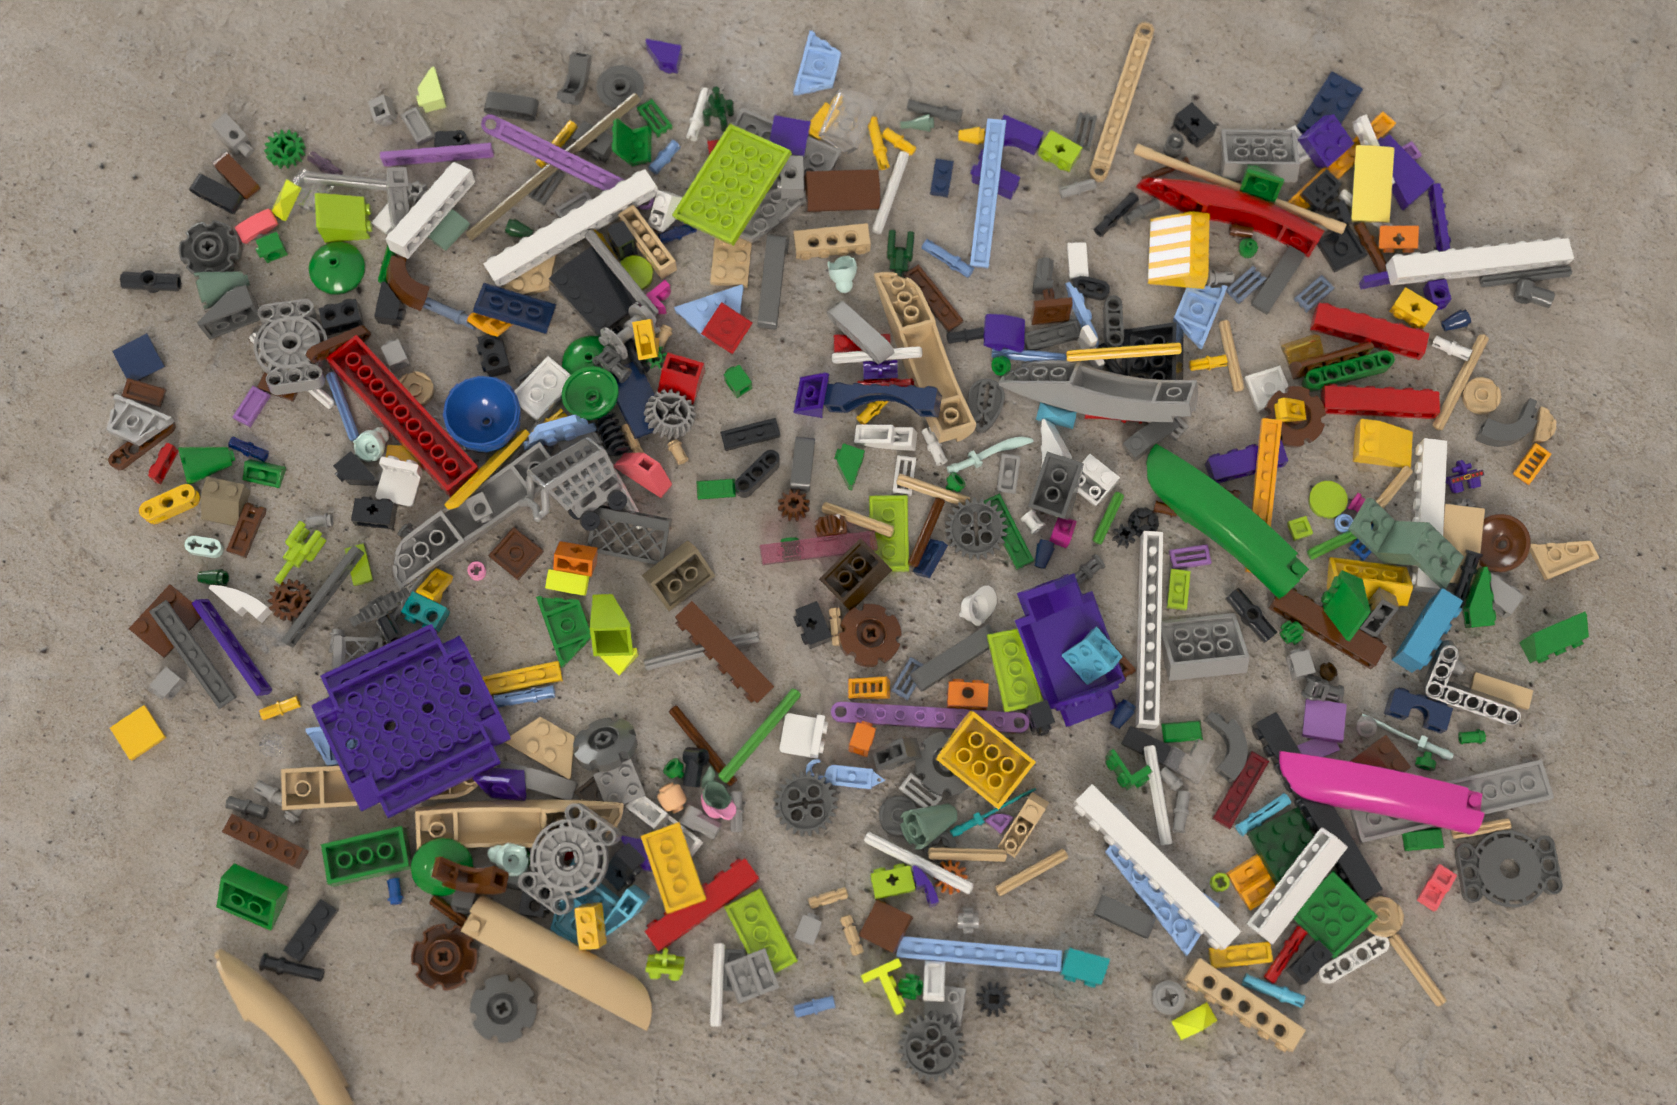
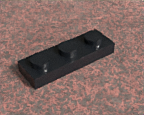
M320 899L283 951L298 962H302L335 917L338 910L323 899Z

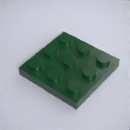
M1298 807L1247 833L1249 840L1275 885L1280 882L1314 838V834Z

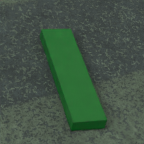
M1000 493L984 500V504L991 500V507L997 504L996 512L1003 511L1000 518L1004 517L1006 521L1002 525H1008V528L1003 530V532L1007 533V536L1001 537V539L1005 541L1003 545L1015 569L1018 570L1033 563L1034 559Z

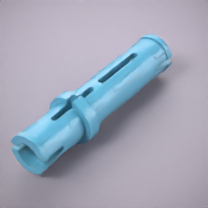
M1283 793L1257 812L1250 813L1247 819L1235 825L1237 832L1244 836L1255 827L1262 826L1264 821L1290 805V798Z
M1247 973L1242 981L1243 987L1245 986L1279 999L1281 1003L1287 1002L1302 1008V1004L1305 1002V995L1288 990L1286 986L1280 987Z

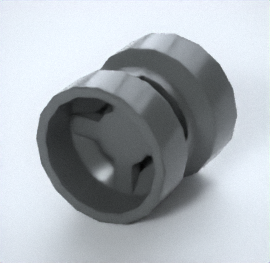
M1177 133L1169 135L1163 148L1164 154L1171 158L1179 157L1185 144L1184 138Z

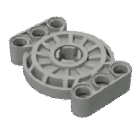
M299 299L265 304L259 307L257 313L262 326L254 340V353L258 364L267 373L266 383L270 392L274 395H282L322 388L325 384V378L321 367L326 359L312 363L306 356V352L310 347L322 342L323 339L324 341L327 340L325 330L315 320L316 311L312 301L309 299ZM293 341L296 346L292 349H287L290 342Z
M582 803L568 805L565 809L566 820L551 823L539 833L532 845L530 854L532 871L521 874L518 879L519 887L557 915L571 912L574 908L573 898L588 894L602 882L609 864L607 846L617 844L621 838L620 831ZM575 807L580 809V816L578 818H575L572 814ZM591 819H595L597 822L594 830L589 827ZM560 824V828L555 829L553 831L550 830L556 825ZM608 830L613 833V840L611 842L607 841L605 837ZM568 851H574L575 865L569 866L565 863L564 856ZM528 876H531L534 880L531 887L526 883ZM586 886L589 887L584 892L579 893V889L585 888ZM545 887L550 891L548 899L542 894ZM561 899L567 904L565 910H561L559 907Z

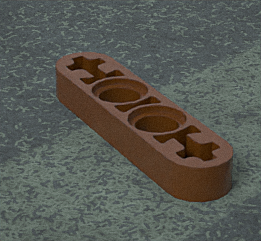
M365 325L358 326L310 347L306 352V356L312 363L320 362L355 335L363 342L367 341L371 336V332Z
M175 422L162 430L161 434H156L152 441H146L140 445L136 453H130V447L135 444L127 441L111 453L108 458L109 464L115 470L127 468L172 434L176 428ZM125 452L130 457L127 458L123 453ZM118 457H119L120 460H121V463H120V464L116 463V462H117L116 459H117Z

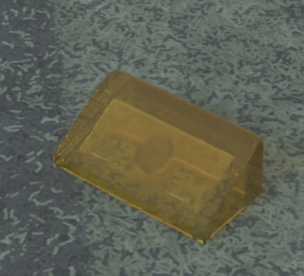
M1316 334L1281 345L1288 365L1298 360L1324 354L1320 335Z

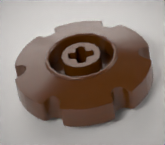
M1289 386L1285 389V393L1279 390L1270 397L1265 405L1264 410L1268 412V416L1264 418L1276 420L1274 405L1278 403V399L1290 398L1304 401L1306 420L1282 422L1280 440H1282L1283 446L1298 448L1304 445V440L1311 443L1319 437L1324 429L1325 424L1321 422V418L1326 416L1325 407L1317 395L1315 397L1309 395L1310 390L1307 388Z
M864 604L862 610L853 608L844 616L840 627L844 630V632H840L838 635L840 648L845 656L853 655L855 658L854 663L857 665L876 667L878 660L887 663L894 657L900 647V643L896 641L902 635L900 624L894 615L887 616L885 614L886 608L880 605ZM872 633L873 636H871L870 638H868V637H867V634Z
M437 924L422 933L424 935L423 941H415L411 952V965L418 966V972L415 973V976L425 986L435 990L438 985H442L444 991L454 990L467 983V973H475L479 952L476 948L472 949L471 944L474 942V938L461 931L462 927L454 925L449 930L447 924ZM443 953L447 954L448 961L443 960L441 956Z

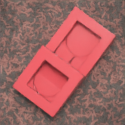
M266 209L249 217L234 228L241 241L247 244L260 233L266 235L279 224L271 209Z
M1438 864L1419 894L1417 901L1433 912L1436 911L1445 894L1450 890L1457 875L1441 864Z

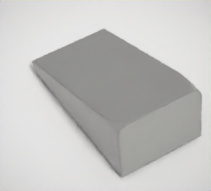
M1001 454L997 492L1016 494L1021 456Z

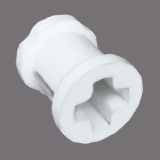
M1032 509L1020 519L1027 524L1032 535L1039 532L1046 525L1045 522H1041L1037 517L1035 509Z

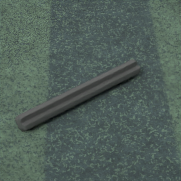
M1571 266L1488 275L1482 276L1479 282L1481 287L1514 284L1522 279L1538 281L1569 277L1572 274Z

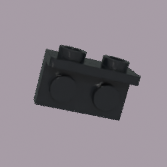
M1326 169L1300 196L1312 207V212L1316 210L1320 212L1326 207V201L1329 198L1333 200L1340 193L1338 189L1342 186V183Z

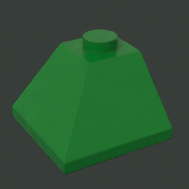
M1248 164L1239 191L1275 203L1285 179L1266 169Z

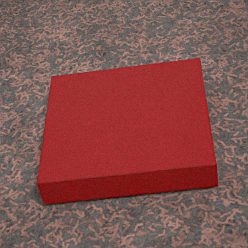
M721 302L701 332V335L733 355L753 322Z

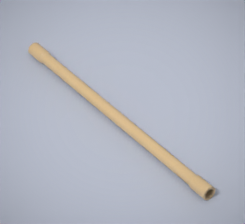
M1137 144L1134 154L1156 161L1215 185L1240 190L1241 184L1158 153L1146 146ZM1278 198L1273 203L1303 219L1324 226L1339 234H1343L1346 224L1327 218Z

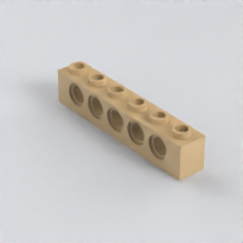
M1201 958L1195 960L1183 979L1187 982L1186 986L1194 992L1198 990L1202 992L1207 1001L1212 1004L1218 1003L1222 1006L1221 1010L1230 1016L1234 1014L1240 1018L1239 1022L1247 1028L1253 1027L1258 1031L1257 1035L1261 1038L1274 1041V1046L1282 1052H1286V1050L1288 1052L1294 1051L1306 1031ZM1205 977H1209L1212 980V987L1210 989L1206 988L1203 984ZM1223 989H1227L1230 993L1228 1000H1224L1221 997ZM1240 1001L1246 1002V1004H1247V1011H1246V1012L1240 1011V1009H1239V1002H1240ZM1258 1013H1262L1265 1017L1263 1024H1259L1256 1020ZM1276 1025H1280L1283 1029L1280 1037L1274 1032Z

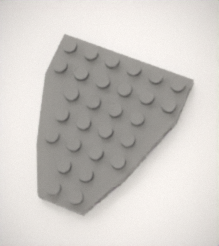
M742 108L733 125L769 141L773 121ZM808 137L805 157H803V176L806 171H833L841 156V150ZM778 175L739 238L753 243L784 222L806 202L805 187L803 198H781V191H777V180H781V175Z

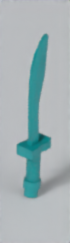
M1036 788L1010 799L999 810L1031 794ZM994 808L983 815L977 812L973 814L974 817L953 827L950 833L953 838L960 836L963 832L976 825L981 826L985 824L983 819L999 810Z

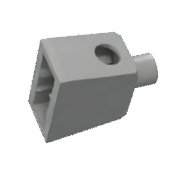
M226 112L211 124L217 137L236 155L242 153L246 158L252 155L254 149L250 146L251 143L248 136Z

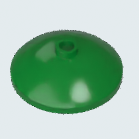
M331 242L323 245L313 254L308 269L311 281L320 291L331 295H341L352 291L360 284L366 267L364 258L356 247L346 242Z
M584 336L573 341L563 354L562 368L569 374H573L581 368L594 366L592 362L593 357L600 355L605 348L600 343L599 337ZM592 356V359L586 360V357Z
M595 366L575 371L569 376L562 388V402L566 410L571 415H577L586 420H595L609 413L615 406L619 395L618 384L614 376L609 371Z
M449 838L430 840L420 846L412 858V878L416 885L428 894L437 896L452 895L456 890L443 886L441 881L431 877L435 858L442 856L457 864L473 868L472 856L469 850L456 840Z

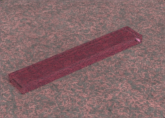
M875 530L763 544L759 546L762 565L844 555L860 538L873 551H877Z

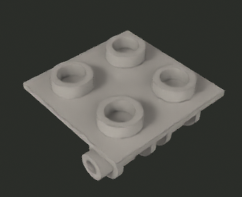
M631 759L623 761V765L614 770L599 771L593 774L605 802H620L624 805L645 796Z
M945 986L944 1001H925L923 1019H925L927 1012H929L931 1018H933L936 1012L938 1019H941L943 1015H945V1022L952 1019L951 1026H959L957 1031H960L967 989Z

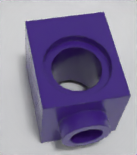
M1446 279L1429 281L1423 288L1425 299L1438 306L1436 310L1446 308L1452 300Z

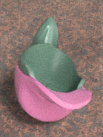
M709 766L701 780V787L703 789L701 795L702 807L711 818L730 820L736 814V806L725 786L714 781L715 772Z

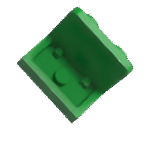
M618 118L614 119L612 126L613 152L632 167L650 163L652 129L649 126H644L632 130Z
M1114 749L1110 750L1105 756V764L1110 771L1115 772L1117 775L1116 780L1121 788L1125 787L1128 791L1136 786L1138 789L1150 780L1149 776L1153 771L1149 765L1131 775Z

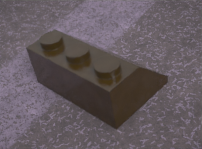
M860 538L819 580L844 606L851 610L892 569Z

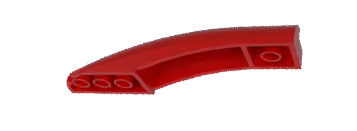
M1146 178L1142 179L1136 186V188L1182 213H1210L1209 221L1233 225L1237 223L1240 226L1253 227L1255 232L1275 239L1288 247L1292 246L1304 253L1308 258L1325 231L1269 201L1219 185L1181 179Z

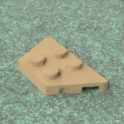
M557 254L503 285L501 288L527 296L550 290L551 284L548 278L553 275Z
M537 718L511 735V740L504 742L569 780L572 779L573 743L575 736L544 718Z

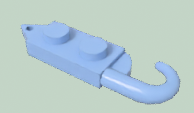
M1070 282L1065 283L1068 297H1072V309L1081 328L1089 325L1098 339L1091 322V312L1084 305L1085 301L1082 293H1079L1077 288H1074ZM1099 340L1096 343V348H1098Z
M814 759L807 764L806 775L808 771H811L812 777H814L815 774L812 772V767L814 764L820 763V759ZM830 765L825 772V776L819 775V780L826 777L824 784L831 782L832 785L872 789L873 786L885 781L884 778L874 772V769L842 765Z

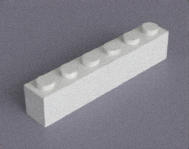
M453 162L385 238L390 251L408 259L475 183L472 171Z
M1321 827L1247 925L1273 945L1348 847L1336 836Z

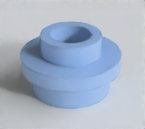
M1340 514L1334 521L1335 528L1341 533L1349 531L1348 529L1353 522V518L1348 514ZM1341 521L1346 522L1347 526H1342Z

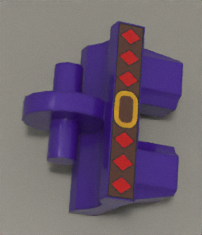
M884 360L880 364H877L875 361H863L864 381L898 379L897 360Z
M1458 460L1456 467L1451 468L1452 473L1458 472V474L1446 477L1445 484H1449L1452 493L1463 492L1462 481L1467 480L1469 489L1481 487L1480 476H1484V471L1477 469L1467 471L1472 468L1471 463L1465 464L1463 460Z

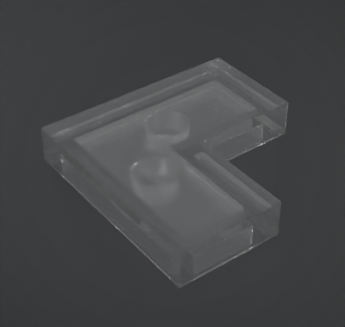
M1196 739L1189 755L1176 747H1172L1164 765L1191 782L1199 784L1215 748L1200 739Z

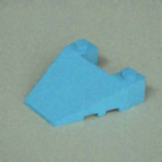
M575 858L573 859V861L571 862V864H570L569 866H572V865H575V864H576V863H575ZM600 883L588 894L573 898L574 908L571 912L563 915L554 914L550 929L557 935L579 946L575 908L582 904L602 902L606 936H608L640 913L651 896L634 884L620 898ZM586 886L585 888L579 889V893L584 892L589 887ZM563 899L559 902L561 910H565L567 907Z

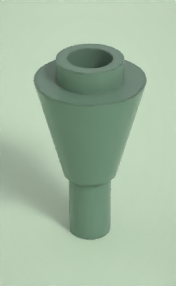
M927 114L912 121L900 122L901 129L913 128L931 132V128H934V117H930V114Z

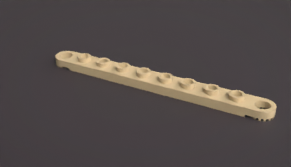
M1149 22L1138 24L1089 172L1091 179H1094L1096 182H1102L1107 178L1154 34V27ZM1147 29L1149 34L1142 35L1140 30ZM1098 168L1102 169L1104 171V174L1098 176L1096 175L1094 170Z

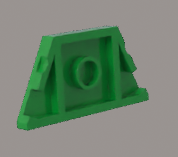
M537 596L536 599L561 668L565 667L591 640L590 628L581 603L576 599L564 600L562 598L554 597L553 599Z

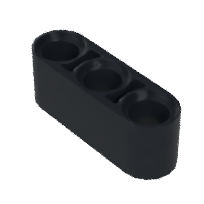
M200 173L189 187V191L197 197L231 214H235L245 200L238 192Z
M765 451L737 478L735 488L738 496L742 498L751 496L779 468L780 457L777 451ZM768 458H774L776 459V462L773 464H769L766 462V460ZM755 471H761L763 473L760 477H755L753 475ZM742 484L749 485V488L746 490H741L739 486Z

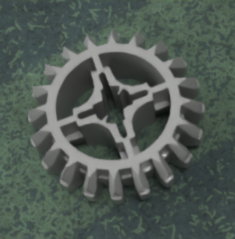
M663 389L661 393L656 392L654 396H651L648 400L649 402L646 403L644 411L646 416L645 422L649 423L648 429L654 428V434L657 432L661 433V438L667 435L668 440L672 436L677 439L679 435L683 437L686 432H690L691 427L694 425L696 413H694L695 406H690L691 400L686 401V395L680 396L679 391L675 394L672 389L668 393Z

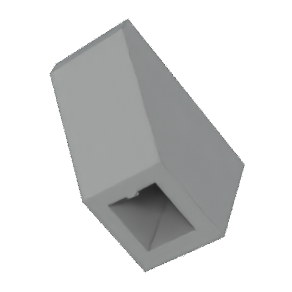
M1491 573L1490 589L1494 594L1493 609L1503 618H1507L1514 612L1524 596L1520 594L1516 587L1509 586L1500 576Z

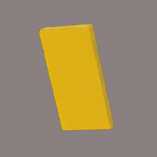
M680 822L642 835L641 838L666 913L669 914L705 901L706 898Z

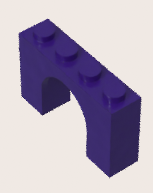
M1004 114L1001 119L1006 120L1003 147L1013 146L1035 155L1042 142L1044 132ZM984 149L979 154L978 159L980 161L978 165L974 164L970 172L972 175L971 182L976 185H980ZM1001 168L998 195L1011 200L1019 186L1021 177Z

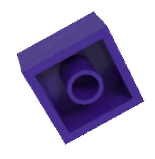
M1334 114L1325 115L1297 139L1317 168L1329 167L1355 144Z

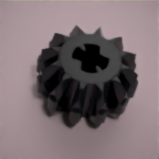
M988 982V990L983 985L980 987L984 994L976 993L977 997L982 998V1000L976 1002V1005H984L980 1009L981 1013L988 1009L987 1017L992 1015V1010H994L995 1017H999L998 1009L1002 1013L1007 1012L1002 1005L1010 1006L1011 1003L1004 1000L1010 998L1011 995H1003L1007 987L1004 986L999 990V982H996L994 988L992 983ZM989 995H991V996L997 995V997H998V999H996V1001H998L997 1005H996L995 1003H993V1004H990V1003H989V1001H988V1000H990V998H988Z

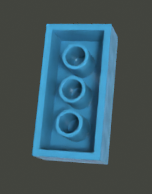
M1444 588L1434 594L1395 653L1392 661L1411 673L1417 669L1421 670L1423 666H1426L1432 659L1430 655L1432 651L1440 646L1442 642L1440 638L1450 630L1452 626L1450 622L1460 614L1462 610L1460 605L1463 601Z

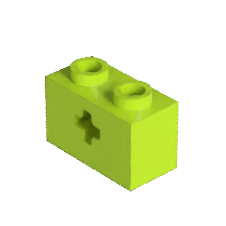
M1050 130L1040 145L1038 156L1046 162L1055 164L1060 170L1070 173L1079 159L1083 147Z
M901 863L894 865V869L886 870L885 867L874 869V873L870 874L875 900L915 892L911 867ZM890 876L898 880L894 886L891 883H887Z

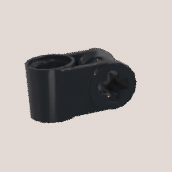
M462 130L437 131L434 133V147L471 144L466 133Z

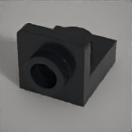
M1334 200L1328 203L1329 206L1326 207L1327 214L1338 210L1336 212L1338 221L1346 225L1352 223L1344 200Z

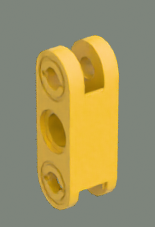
M183 484L143 502L139 507V514L148 523L159 524L194 508L199 504L201 497L193 486ZM173 501L172 506L167 507V504Z

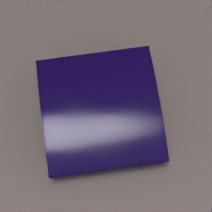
M775 115L769 141L789 149L793 156L805 157L811 121Z
M1002 314L985 315L983 346L997 351L1007 348L1021 353L1024 350L1025 319Z
M912 866L911 871L915 889L924 888L929 908L937 906L939 900L930 880L918 866Z

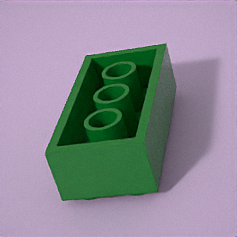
M403 826L321 844L327 885L332 887L411 869L412 856L407 829Z

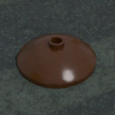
M1495 514L1485 518L1480 551L1483 557L1480 558L1479 565L1488 567V570L1493 572H1508L1520 566L1526 560L1531 548V537L1526 526L1517 518L1506 514ZM1501 542H1506L1504 548H1500Z

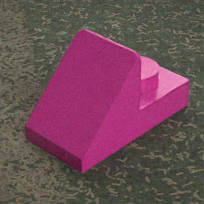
M664 280L646 296L658 309V314H667L665 306L660 301H664L670 296L671 288L670 284Z
M1058 517L1049 541L1055 543V545L1067 548L1077 521Z

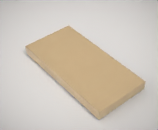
M1444 504L1443 536L1464 556L1460 565H1463L1467 554L1465 553L1466 549L1477 553L1481 551L1485 509ZM1460 565L1450 583H1458L1462 571L1460 570ZM1473 574V577H1472L1470 586L1472 585L1473 579H1474V577H1475L1474 574Z

